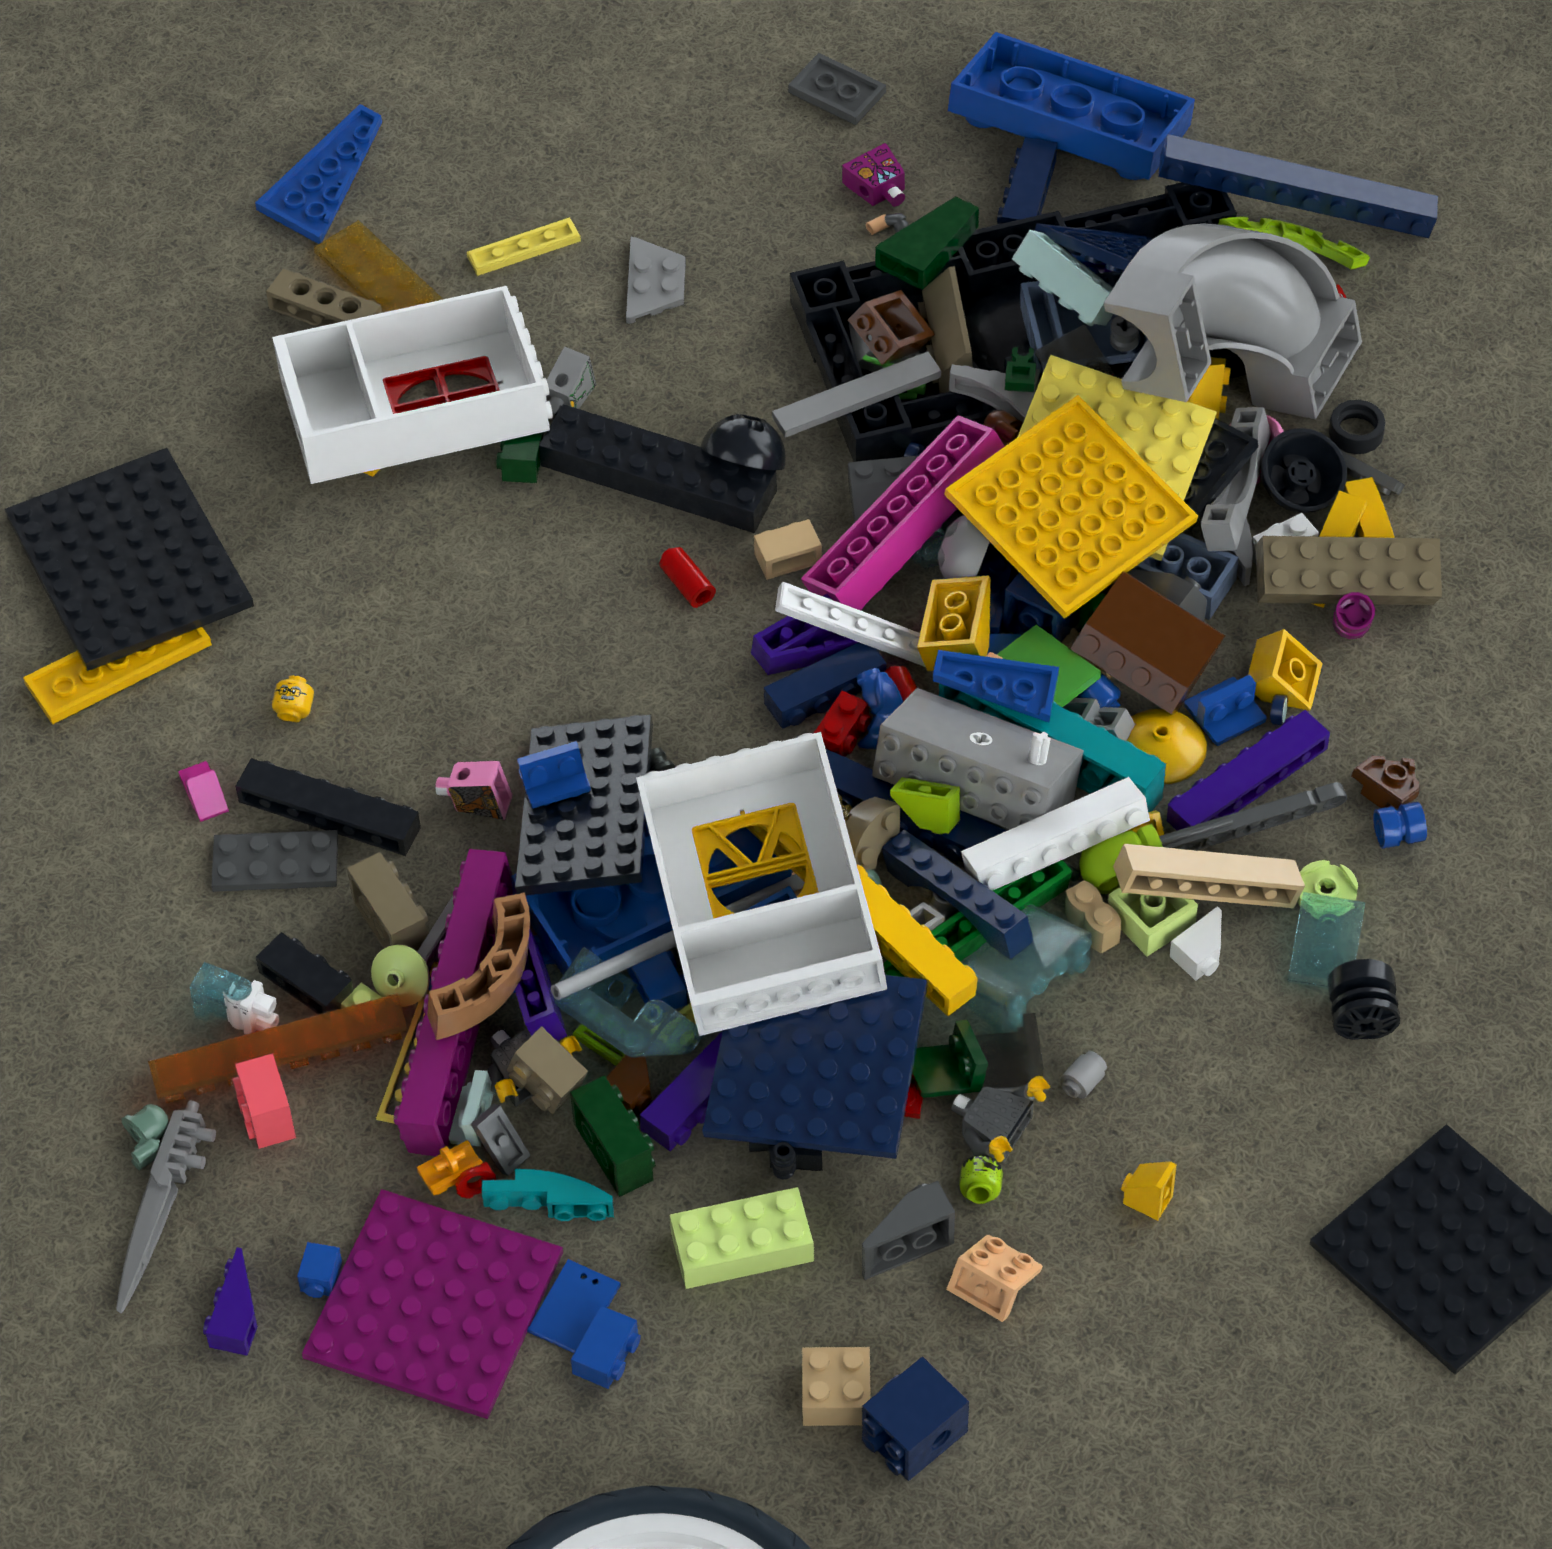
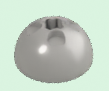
M964 515L948 526L938 552V564L944 579L977 576L990 542Z

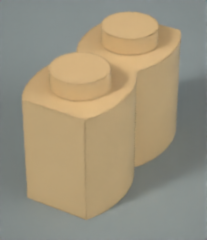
M1083 880L1066 890V917L1075 928L1083 931L1087 943L1099 953H1103L1119 944L1121 933L1120 916L1112 906L1102 901V896L1098 889L1091 883Z

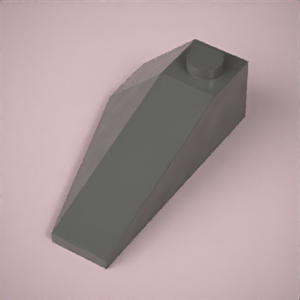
M1131 569L1127 572L1200 620L1205 621L1207 599L1199 591L1201 588L1200 584L1187 576L1185 579H1182L1171 573Z

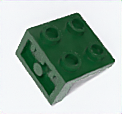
M968 1020L955 1021L953 1034L949 1036L948 1045L916 1048L911 1077L920 1097L927 1098L973 1093L982 1090L988 1062Z

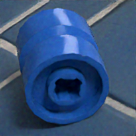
M1419 802L1401 804L1398 810L1392 806L1374 810V830L1382 849L1399 846L1401 840H1404L1407 844L1426 840V819Z

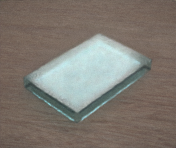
M1303 892L1288 976L1289 983L1328 989L1327 981L1331 971L1345 962L1356 960L1366 902Z

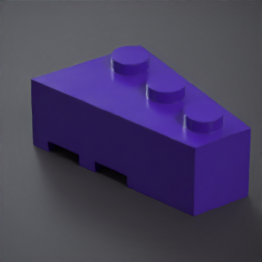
M828 594L823 595V597L831 599ZM787 616L753 635L751 654L767 675L810 666L858 642Z

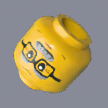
M289 676V679L281 680L276 684L272 709L277 713L279 719L300 722L301 719L306 718L310 714L314 690L306 683L307 681L303 677Z

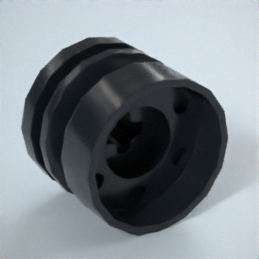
M1357 959L1345 962L1331 971L1328 975L1327 983L1329 999L1332 1002L1333 1028L1338 1035L1350 1040L1378 1039L1392 1033L1399 1026L1400 1011L1398 1010L1399 1004L1396 998L1395 975L1390 965L1373 959Z

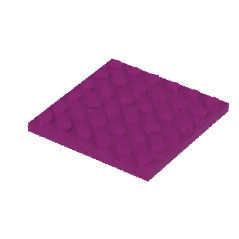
M381 1189L303 1349L302 1357L303 1359L488 1419L527 1334L528 1327L533 1321L561 1259L563 1247Z

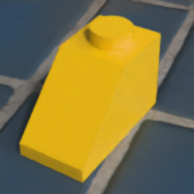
M1171 1161L1139 1164L1134 1174L1128 1173L1121 1187V1191L1124 1192L1123 1204L1158 1221L1173 1197L1177 1164Z

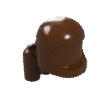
M994 410L989 413L983 425L995 430L1004 446L1018 437L1023 424L1022 421L1003 410Z

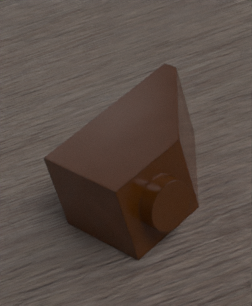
M637 1041L606 1077L611 1086L615 1084L619 1088L623 1097L622 1103L626 1110L632 1109L635 1115L638 1112L642 1113L652 1100L643 1043Z

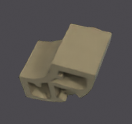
M873 797L855 806L848 813L850 818L846 822L856 864L861 865L865 870L876 869L877 859L882 847L890 838L900 833V806L896 802Z

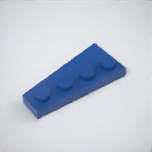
M938 650L933 671V682L1049 723L1059 676V667Z

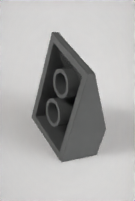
M938 1181L930 1184H920L911 1192H908L862 1243V1276L864 1280L954 1244L955 1211Z

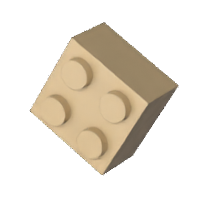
M870 1347L802 1348L803 1426L862 1425V1405L870 1400Z

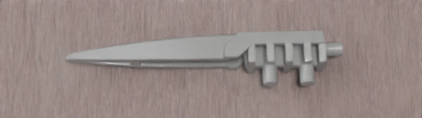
M188 1101L185 1110L173 1111L151 1168V1175L140 1203L124 1262L116 1306L119 1313H122L129 1303L157 1245L178 1193V1188L174 1182L185 1184L187 1179L185 1175L186 1170L191 1168L204 1169L206 1158L196 1155V1142L200 1143L201 1140L213 1142L215 1140L216 1130L205 1128L206 1125L202 1115L197 1113L200 1105L195 1101Z

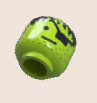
M975 1155L965 1160L960 1170L959 1180L962 1195L977 1204H984L996 1199L1002 1188L1003 1177L1002 1167L999 1162L986 1155Z

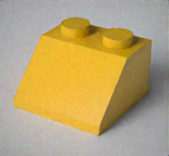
M1211 357L1210 366L1187 402L1216 411V419L1219 420L1220 413L1226 412L1227 396H1222L1223 384L1229 385L1231 368L1225 367L1226 359Z
M1285 629L1257 639L1248 675L1250 674L1256 682L1255 695L1260 700L1272 703L1273 697L1276 694L1286 695L1288 697V707L1310 711L1323 663Z

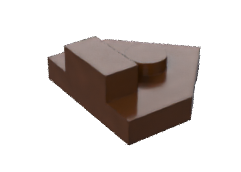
M1372 755L1354 768L1351 776L1363 784L1360 794L1380 808L1392 805L1399 809L1401 804H1407L1416 799L1420 791L1419 781H1417L1415 775L1416 766L1414 759L1402 758L1401 761L1385 760V756Z

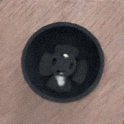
M745 414L725 417L708 430L700 446L703 451L713 456L740 465L765 470H783L785 468L786 454L780 435L769 423L758 417Z
M1294 428L1282 432L1270 442L1262 458L1261 477L1267 493L1278 505L1297 513H1312L1331 505L1335 501L1338 492L1343 491L1347 479V468L1341 451L1331 439L1312 429Z

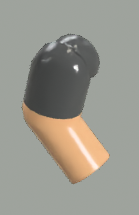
M902 213L883 214L867 222L866 229L871 235H874L890 226H894L895 232H899L909 224L906 221L907 217Z

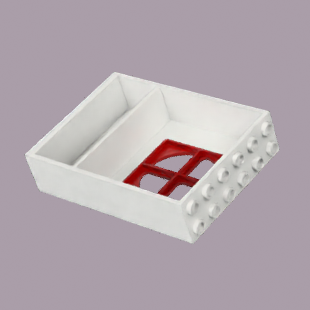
M507 286L272 337L282 387L311 484L550 431L548 419L553 418L550 402L546 398L549 395L548 383L546 378H543L540 361H537L534 345H531L529 331L525 328L522 312H519L516 296H510ZM448 375H470L481 378L489 384L450 393L445 377ZM426 380H433L435 382L439 395L398 404L401 397L415 385Z

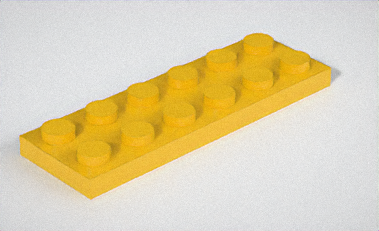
M200 627L87 671L78 652L75 651L23 677L26 687L53 725L212 644L209 635L203 627Z

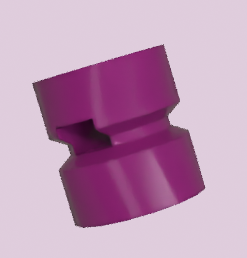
M1351 592L1344 595L1339 600L1333 614V627L1335 631L1347 639L1363 637L1369 631L1375 616V607L1372 600L1360 592Z

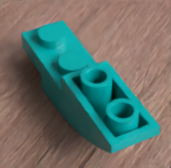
M515 1169V1180H482L483 1205L494 1210H505L508 1207H523L527 1210H537L541 1206H547L548 1217L559 1221H570L573 1218L587 1217L592 1221H602L606 1217H614L613 1196L594 1185L568 1175L535 1169Z

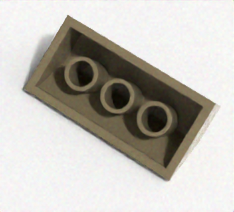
M955 266L948 267L922 290L923 302H918L919 314L926 320V323L935 334L929 340L930 345H926V352L930 353L941 369V378L932 381V384L938 383L940 394L950 392L949 380L952 364L966 365L973 368L972 351Z

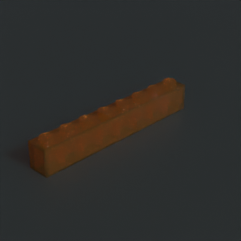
M397 993L148 1061L158 1100L165 1098V1102L168 1104L185 1099V1092L196 1090L197 1095L209 1093L216 1090L215 1084L226 1081L229 1087L234 1086L232 1078L238 1077L235 1066L237 1063L273 1053L277 1067L290 1064L292 1070L310 1065L309 1058L321 1055L322 1061L341 1056L339 1050L352 1047L354 1053L372 1048L371 1041L383 1039V1043L387 1044L401 1040V1033L407 1032L408 1029Z

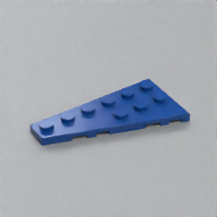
M359 104L255 202L256 210L321 245L382 124L381 115Z

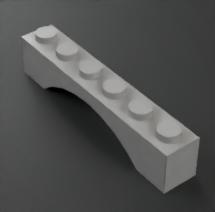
M1264 407L1235 409L1231 426L1257 439L1259 447L1216 500L1206 505L1200 525L1208 551H1237L1261 470L1262 458L1271 436Z

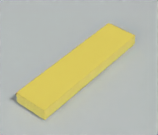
M569 217L468 251L467 258L475 273L479 276L580 242L581 238Z

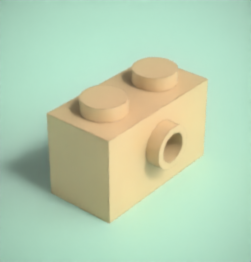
M809 519L754 535V554L766 580L811 567L822 557L821 542Z

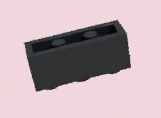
M282 932L256 956L260 974L328 1022L342 1009L341 1003L353 992V982L347 973L342 970H335L324 957L319 954H312L297 938H289Z

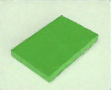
M1038 625L1033 626L996 654L1006 660L1059 667L1054 701L1061 707H1064L1101 678V671Z

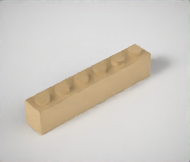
M1123 844L1113 865L1122 893L1294 908L1305 887L1296 861L1290 859Z

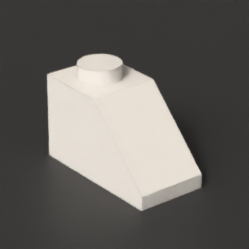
M1218 906L1171 941L1170 958L1195 981L1204 974L1210 976L1219 966L1222 910Z

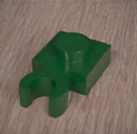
M1018 347L1012 349V362L1007 361L1006 391L1034 392L1036 363H1033V348H1029L1026 356L1018 354Z

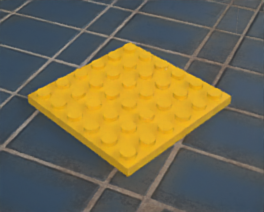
M1079 395L1072 398L945 489L944 493L958 510L1064 619L1114 583L1123 571L1129 572L1196 523L1198 515Z

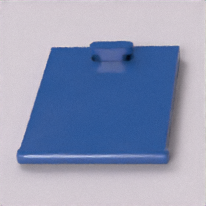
M568 1259L528 1327L527 1332L575 1353L600 1306L609 1307L621 1283Z

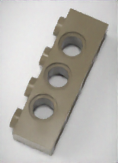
M282 269L266 291L269 309L316 327L382 313L381 305L372 300H366L348 291H342L324 282H318L300 273H294L286 269Z

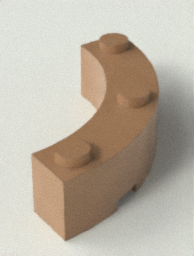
M525 893L494 899L492 925L496 941L487 956L479 964V969L466 980L463 977L450 985L429 991L427 1016L436 1040L453 1036L481 1023L494 1014L514 992L522 977L528 955L530 914Z

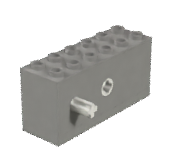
M916 688L880 725L872 776L894 785L901 777L958 786L960 787L961 811L1012 829L1074 801L1084 750L1050 738L1046 732L1039 734Z

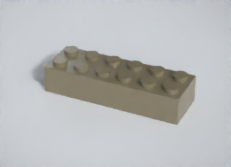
M1262 536L1256 544L1258 603L1338 604L1344 595L1351 592H1360L1367 595L1374 605H1434L1442 597L1440 539Z

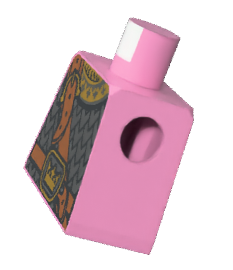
M499 761L457 762L453 767L450 778L438 777L436 781V794L451 796L456 811L505 820L513 795Z

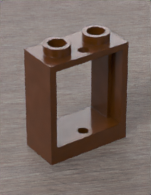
M902 290L865 302L848 319L881 365L918 352L935 335ZM878 313L882 314V316L885 318V320L888 322V324L891 326V328L895 331V333L901 340H898V338L894 335V333L891 331V329L888 327V325L885 323V321ZM868 335L872 336V340H869Z

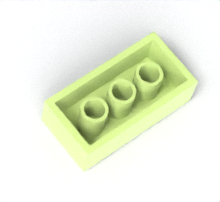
M798 1187L670 1214L671 1235L685 1289L814 1261V1243Z

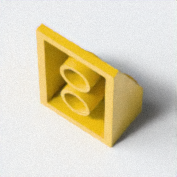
M989 575L932 580L917 645L927 671H934L938 650L987 656L990 642L991 579Z

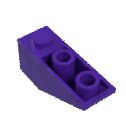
M237 1247L233 1259L229 1258L226 1262L224 1270L225 1281L223 1286L218 1287L215 1292V1308L212 1316L208 1315L205 1319L203 1334L207 1337L209 1348L247 1356L258 1326L242 1248Z

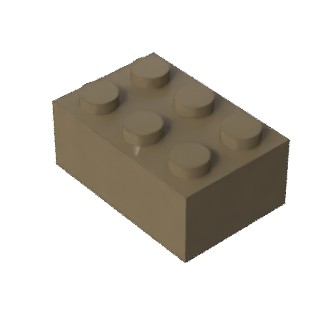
M381 852L348 867L347 872L353 903L383 949L399 944L418 951L429 934V930L425 925L429 920L424 908L421 905L416 906L413 902L414 897L408 884H401L399 881V874L394 863L391 860L387 862Z

